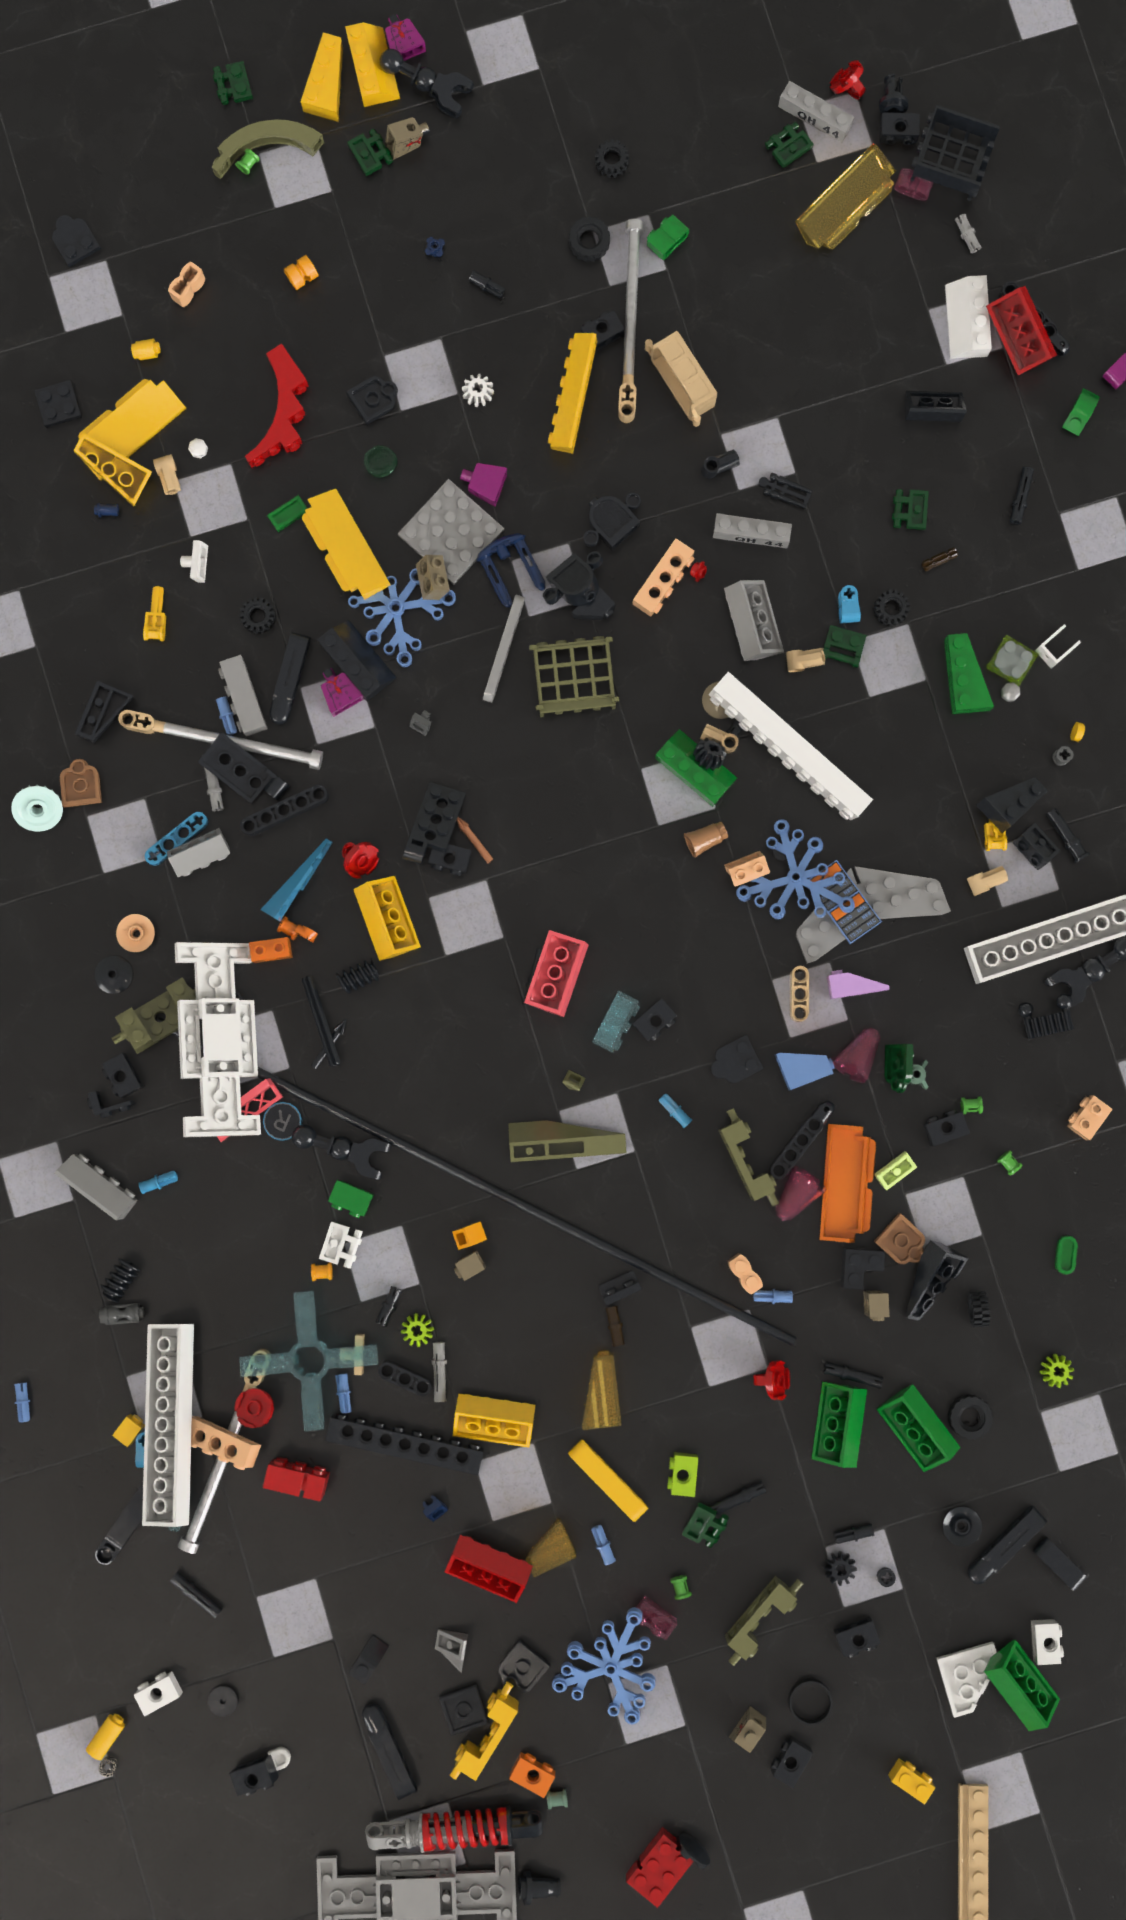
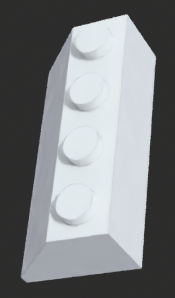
M987 275L967 276L946 284L950 359L987 357L992 349L990 317L986 305L989 304Z

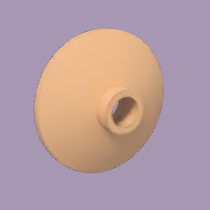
M131 914L123 918L118 924L116 937L119 944L125 950L141 952L152 944L155 937V929L147 917L140 914ZM137 930L140 931L139 937L134 936V932Z

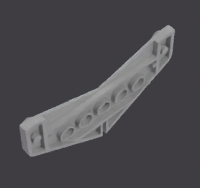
M854 866L860 883L857 884L852 869L850 868L846 872L880 919L940 916L951 912L941 884L936 879ZM823 909L817 910V914L819 915L824 913ZM813 910L796 931V937L806 964L818 960L845 940V937L827 912L823 918H818Z

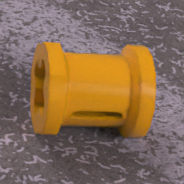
M332 1263L327 1265L311 1264L312 1281L324 1278L332 1280Z

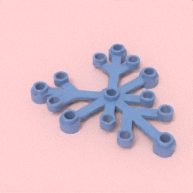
M416 568L410 572V581L399 597L396 590V578L388 576V581L390 579L395 581L393 585L388 586L390 599L383 594V590L366 600L362 596H351L348 599L351 608H357L360 604L378 601L384 604V606H368L364 609V615L367 619H372L375 615L386 613L376 629L369 630L366 633V640L371 646L378 645L381 642V634L394 618L396 633L390 642L384 645L383 649L385 654L390 656L395 653V647L398 644L397 662L401 667H408L412 663V656L407 651L406 643L414 651H418L422 647L419 639L413 638L404 632L401 619L404 611L422 607L432 614L433 619L441 620L443 618L442 609L436 608L433 605L443 603L445 606H451L456 601L455 593L450 590L440 600H423L421 597L418 600L405 602L416 585H420L419 580L414 579L418 575ZM447 596L452 597L450 602L445 601ZM356 599L358 602L352 605L351 600ZM394 605L399 606L397 611H394L392 608ZM367 610H372L373 614L368 616L366 612ZM436 611L441 612L439 617L434 616ZM372 636H377V640L374 642L370 639ZM418 642L419 646L415 648L412 644ZM388 646L393 647L391 652L386 651ZM403 657L408 658L406 663H403L401 660Z
M783 819L776 821L774 830L781 837L782 844L775 837H769L766 840V844L769 849H775L786 855L790 871L786 877L772 881L762 876L751 880L750 882H756L758 885L752 887L742 885L738 887L736 891L738 899L746 902L751 899L753 894L761 892L760 895L755 897L754 902L757 907L762 908L766 905V900L773 888L787 885L779 901L770 907L771 916L774 919H781L785 916L784 906L794 889H796L798 896V906L801 909L808 908L809 900L805 896L804 886L811 891L815 905L814 913L818 918H823L826 915V909L822 905L820 895L839 904L842 912H852L855 908V903L851 897H841L824 888L834 884H843L845 876L842 872H837L833 877L816 882L808 880V878L818 875L825 876L828 873V866L824 863L818 864L816 868L806 870L814 854L822 851V840L818 837L809 839L807 843L808 850L797 867L793 853L799 842L804 839V833L800 829L794 830L792 833L793 838L790 842L788 837L790 831L789 823ZM784 824L785 828L780 830L778 826ZM796 833L802 834L800 838H795ZM771 840L776 842L774 846L769 845ZM817 841L819 844L817 847H813L811 845L812 842ZM823 866L826 868V871L819 872V868ZM795 874L800 876L798 880L793 879ZM841 875L843 879L842 881H836V877ZM745 889L747 894L743 896L740 892ZM762 898L764 902L763 904H758L757 900ZM806 900L807 904L802 906L800 905V901ZM845 901H849L850 906L845 907L843 906V903ZM776 907L781 909L779 913H774ZM823 909L824 913L819 915L817 914V910Z
M636 1607L630 1608L627 1611V1624L619 1640L614 1630V1623L610 1620L603 1622L602 1631L608 1635L614 1649L612 1657L606 1646L607 1641L603 1637H597L594 1643L595 1649L600 1651L602 1658L583 1651V1645L580 1642L572 1641L568 1645L567 1655L573 1660L580 1658L598 1667L584 1671L573 1666L570 1662H564L561 1667L562 1674L555 1675L552 1681V1688L559 1693L564 1692L567 1686L577 1683L576 1687L572 1690L571 1696L574 1700L578 1701L583 1698L584 1688L589 1679L601 1675L611 1677L617 1693L613 1702L608 1706V1714L613 1717L617 1716L622 1702L625 1709L624 1719L631 1725L638 1723L640 1720V1710L638 1708L645 1706L646 1698L643 1694H636L625 1689L620 1676L639 1684L640 1688L646 1692L652 1691L656 1683L654 1675L650 1673L640 1676L624 1669L631 1665L640 1667L643 1662V1656L640 1653H634L630 1657L619 1660L622 1654L637 1649L646 1651L650 1648L651 1641L646 1636L627 1643L634 1627L642 1621V1611ZM609 1625L611 1629H606L605 1626ZM645 1641L648 1644L642 1645L641 1642ZM602 1642L604 1645L599 1646L597 1643ZM575 1650L578 1654H574L571 1651ZM638 1658L640 1661L635 1662L633 1659ZM569 1667L570 1670L566 1671L564 1668ZM578 1691L581 1695H576L574 1692ZM641 1699L643 1702L638 1703L636 1700ZM614 1707L617 1711H612L611 1708Z

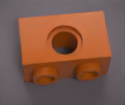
M288 937L249 942L251 962L253 963L293 958L291 942Z
M521 1752L510 1772L509 1779L545 1798L555 1779V1771L550 1764L545 1762L542 1764L536 1761V1757L532 1754ZM536 1770L539 1774L536 1777H531L528 1772Z

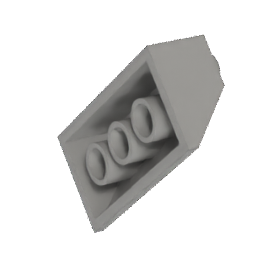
M740 580L724 588L743 660H758L784 653L765 581Z
M81 1153L79 1155L72 1154L55 1171L54 1174L115 1220L124 1219L138 1201L134 1197L135 1193L128 1188L125 1190L121 1188L118 1180L113 1177L108 1178L104 1175L105 1171L97 1165L92 1166L89 1163V1158Z

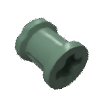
M566 1789L559 1792H547L548 1810L556 1806L568 1807Z

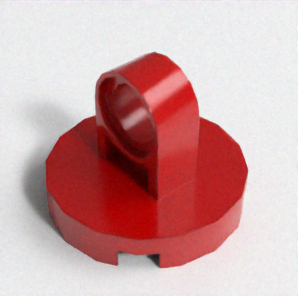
M854 60L848 63L850 67L845 70L841 68L830 81L832 86L829 87L834 94H839L846 90L851 97L859 100L866 91L859 80L864 68L858 60Z
M352 842L346 843L342 849V855L345 858V871L357 879L361 878L360 876L363 874H370L379 861L377 857L378 849L370 842H361L357 845Z
M773 1360L769 1363L766 1374L753 1375L754 1385L765 1386L767 1394L772 1400L785 1399L787 1396L784 1394L785 1390L790 1388V1372L788 1368L784 1367V1361Z
M252 1388L240 1393L236 1399L234 1409L238 1421L243 1426L257 1428L269 1422L273 1415L274 1404L271 1396L266 1391Z

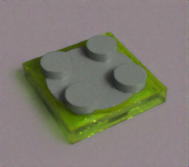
M1005 635L986 668L1010 683L1020 686L1039 654L1010 636Z

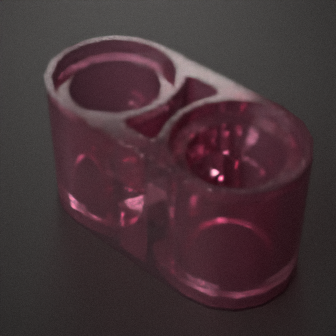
M901 169L894 189L909 197L922 201L927 200L933 182L919 177H915L914 182H911L913 170Z

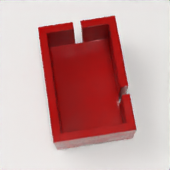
M277 1457L276 1459L273 1458L268 1464L263 1488L298 1497L302 1490L304 1491L303 1498L320 1502L325 1495L330 1472L326 1471L325 1467L315 1466L311 1468L307 1467V1463L296 1461V1463H290L287 1458Z
M662 1827L639 1856L640 1862L636 1860L626 1873V1882L658 1908L694 1861L691 1858L686 1859L681 1855L680 1849L682 1847L680 1842L677 1843V1838Z

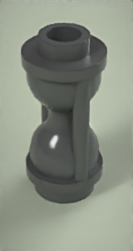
M140 1303L107 1305L99 1309L100 1323H105V1325L141 1322V1318H144L145 1315L144 1307H141Z

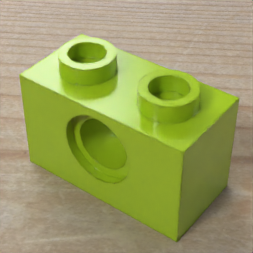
M674 1452V1458L670 1457L669 1469H672V1477H668L667 1489H671V1495L695 1497L698 1468L697 1454ZM680 1470L688 1472L685 1479L677 1477V1473Z

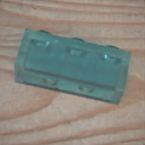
M618 990L592 1043L613 1053L614 1049L618 1051L623 1042L620 1040L622 1033L627 1034L631 1026L629 1020L631 1016H636L640 1008L637 1005L639 1001Z

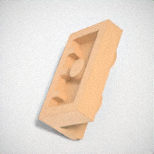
M760 851L724 865L726 872L731 876L734 886H739L770 873L765 856Z

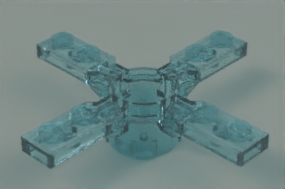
M314 1291L294 1292L298 1343L292 1347L290 1352L239 1357L241 1377L292 1372L296 1378L301 1380L304 1431L324 1430L321 1378L331 1368L378 1365L377 1344L327 1349V1345L322 1341H318ZM314 1346L322 1352L324 1366L320 1372L305 1373L304 1368H298L299 1355H297V1352L301 1347Z

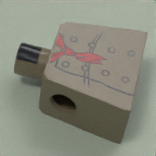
M413 117L387 125L385 145L389 148L393 160L418 148L421 145L422 136L430 133L429 127L426 122L418 125Z
M749 1706L729 1735V1738L750 1753L766 1731V1717Z

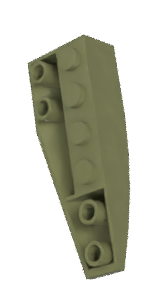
M547 1120L508 1123L511 1162L627 1153L626 1138L623 1133Z

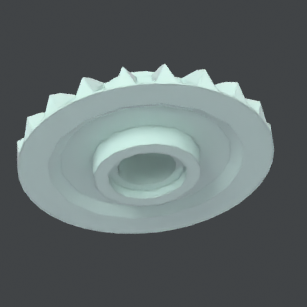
M37 784L36 786L29 785L25 789L22 788L19 793H16L12 801L14 819L27 830L45 831L51 829L62 817V801L54 793L53 789L50 790L46 786L41 787ZM39 804V805H41L42 807H41V808H36V807H34L33 805Z

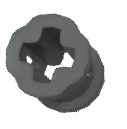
M1062 746L1053 753L1052 760L1056 765L1064 766L1073 759V751L1068 746ZM1062 752H1063V756H1066V758H1065L1064 760H1063V757L1059 755V754H1061Z

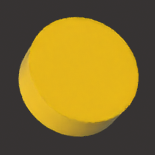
M1076 722L1070 736L1072 741H1081L1085 732V725L1083 723Z

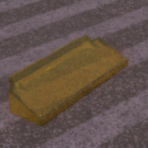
M872 144L795 221L806 244L818 249L822 245L829 249H834L859 224V219L862 216H867L892 191L894 182L890 177L896 170L876 144Z

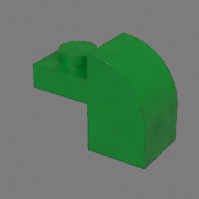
M1083 388L1062 428L1079 436L1092 415L1100 396Z

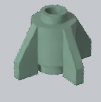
M924 1060L920 1065H913V1072H918V1078L912 1076L911 1081L907 1085L919 1084L925 1090L929 1087L925 1081V1067L929 1063L927 1060Z

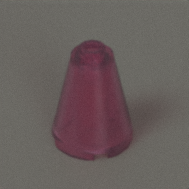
M873 1028L864 1029L834 1059V1067L843 1075L845 1072L851 1075V1080L865 1083L869 1078L881 1039L879 1032Z
M798 1166L793 1168L779 1199V1204L775 1208L777 1211L776 1215L784 1221L787 1219L792 1220L826 1191L825 1186L822 1188L819 1186L820 1181L804 1169L800 1172Z

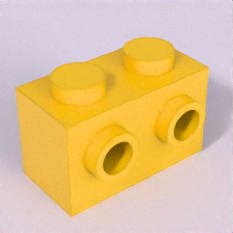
M898 1758L888 1774L891 1782L924 1805L935 1790L932 1782L933 1779L925 1772H922V1774L918 1772L916 1767L909 1761L904 1762Z

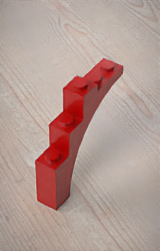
M282 343L266 353L277 378L278 404L273 423L266 436L252 451L245 455L251 468L260 466L266 458L278 454L281 448H284L286 453L294 452L302 444V440L292 426V423L300 422L306 414L295 395L304 393L309 385Z

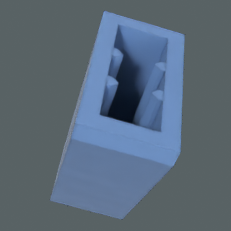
M775 1054L788 1091L833 1074L832 1069H835L832 1059H828L827 1055Z

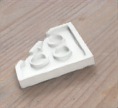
M993 1642L936 1658L954 1718L972 1713L977 1706L976 1703L981 1694L984 1693L990 1681L984 1670L990 1658L997 1653Z

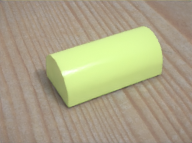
M904 1151L877 1171L874 1176L882 1187L888 1190L915 1170L917 1166L908 1153Z

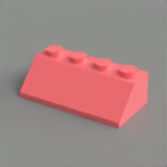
M549 930L524 1003L564 1017L589 945L585 941Z

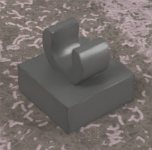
M426 710L421 715L414 713L409 727L426 736L431 726V721H429L431 713Z

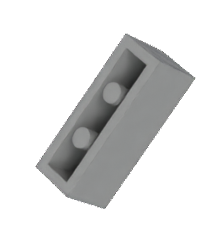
M220 828L167 851L168 859L177 877L188 876L193 870L206 868L211 862L221 861L230 854L229 846Z

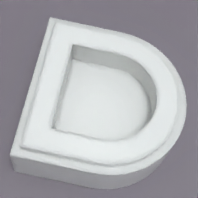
M278 1747L268 1751V1755L271 1754L277 1771L288 1766L291 1754L287 1748Z

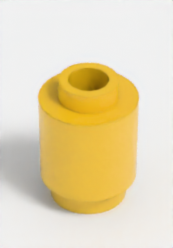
M154 338L136 341L134 344H131L134 359L158 358V354L161 353L159 342H156Z

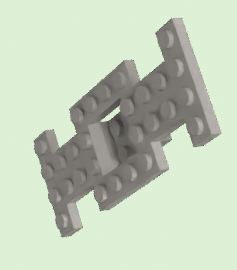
M495 1849V1870L456 1871L455 1851L376 1854V1874L338 1876L337 1855L317 1856L318 1920L377 1918V1920H458V1915L497 1913V1920H517L515 1849ZM436 1875L434 1878L396 1879V1876Z

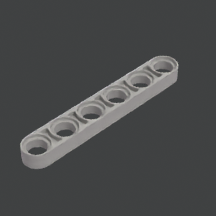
M515 595L484 692L483 700L491 703L494 700L525 602V597Z

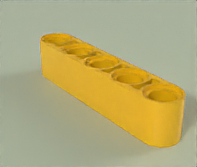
M583 1439L568 1452L569 1456L633 1522H636L649 1509L643 1500Z

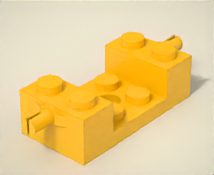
M506 1682L502 1690L498 1689L496 1693L492 1692L487 1701V1716L494 1721L490 1726L489 1736L485 1735L480 1742L481 1747L469 1740L466 1741L465 1745L461 1743L456 1751V1764L450 1774L453 1779L457 1780V1777L462 1772L476 1781L518 1712L519 1701L509 1695L513 1688L511 1683Z

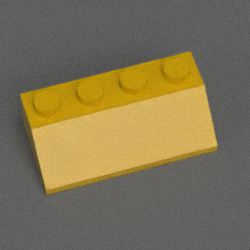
M364 22L345 26L364 107L400 99L395 75L384 72L380 66V56L388 49L383 27Z
M395 876L369 881L353 889L379 961L393 958L421 947Z
M458 1393L453 1436L529 1448L536 1405Z

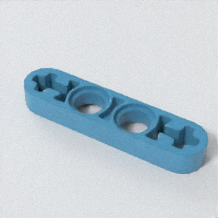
M195 812L145 852L146 862L153 866L161 864L168 858L167 851L169 850L164 848L166 840H173V848L187 843L206 828L208 818L201 812ZM196 817H203V819L201 820L203 824H196L195 826H193L196 829L193 832L192 828L189 827L187 824L190 822V824L193 825L194 823H196ZM187 828L189 835L186 838H181L179 836L180 829ZM160 846L161 850L164 851L166 854L163 855L162 853H159L156 856L157 861H154L153 859L150 861V854L152 852L155 854L158 853L160 850L157 848Z

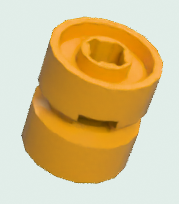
M307 255L298 259L296 265L292 263L283 269L295 290L303 287L305 281L310 282L319 276Z

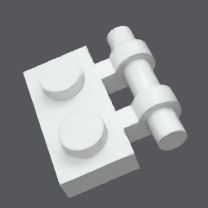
M331 1221L319 1259L338 1265L340 1258L346 1259L344 1267L351 1269L352 1263L355 1262L357 1257L355 1254L358 1245H361L362 1242L361 1236L363 1231L355 1229L354 1235L351 1236L348 1235L350 1227ZM346 1241L351 1242L348 1253L343 1252Z

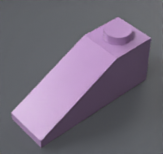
M842 970L832 971L831 975L827 976L830 999L890 989L889 985L851 973H843Z

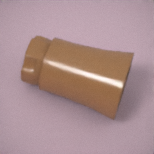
M718 822L692 832L684 833V838L688 849L696 858L704 851L728 838V833L723 823Z

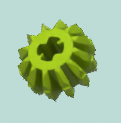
M415 1313L414 1320L411 1316H408L407 1320L409 1323H402L407 1329L401 1330V1333L408 1334L403 1340L412 1339L409 1343L410 1346L416 1341L417 1347H420L421 1340L424 1344H427L428 1340L426 1337H433L431 1333L427 1332L434 1330L432 1326L427 1327L432 1321L429 1319L424 1322L426 1317L424 1314L419 1320L418 1313ZM419 1325L421 1327L420 1330L423 1331L422 1334L420 1332L418 1335L414 1334L413 1326L416 1328Z
M1053 1354V1360L1047 1356L1046 1360L1048 1363H1041L1045 1367V1369L1040 1370V1373L1045 1375L1043 1381H1049L1048 1385L1051 1387L1055 1384L1056 1387L1061 1388V1382L1064 1385H1068L1066 1379H1073V1376L1069 1374V1372L1074 1371V1368L1069 1367L1072 1362L1070 1360L1065 1361L1066 1357L1063 1355L1058 1357L1057 1354ZM1055 1367L1060 1368V1370H1058L1060 1371L1058 1375L1053 1373L1056 1372L1054 1370Z

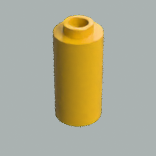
M109 1714L86 1747V1752L94 1759L102 1760L125 1727L124 1719L118 1714Z

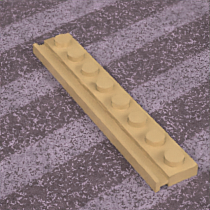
M958 1783V1920H988L987 1784Z

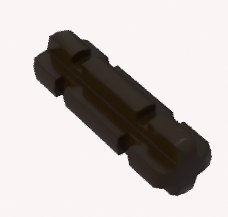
M952 547L947 552L944 551L931 557V559L924 560L921 563L924 571H929L933 566L937 567L948 562L949 559L957 558L958 552L955 547Z

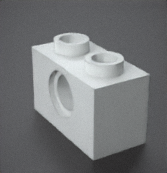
M1054 1619L1031 1620L1034 1662L1037 1665L1061 1664V1657H1064L1063 1646L1060 1645L1059 1638L1062 1637L1061 1625ZM1052 1638L1051 1644L1044 1646L1045 1639Z
M172 1671L168 1674L162 1672L155 1677V1681L151 1683L146 1681L139 1685L134 1697L143 1715L146 1716L179 1698L183 1691ZM153 1688H159L162 1695H155Z

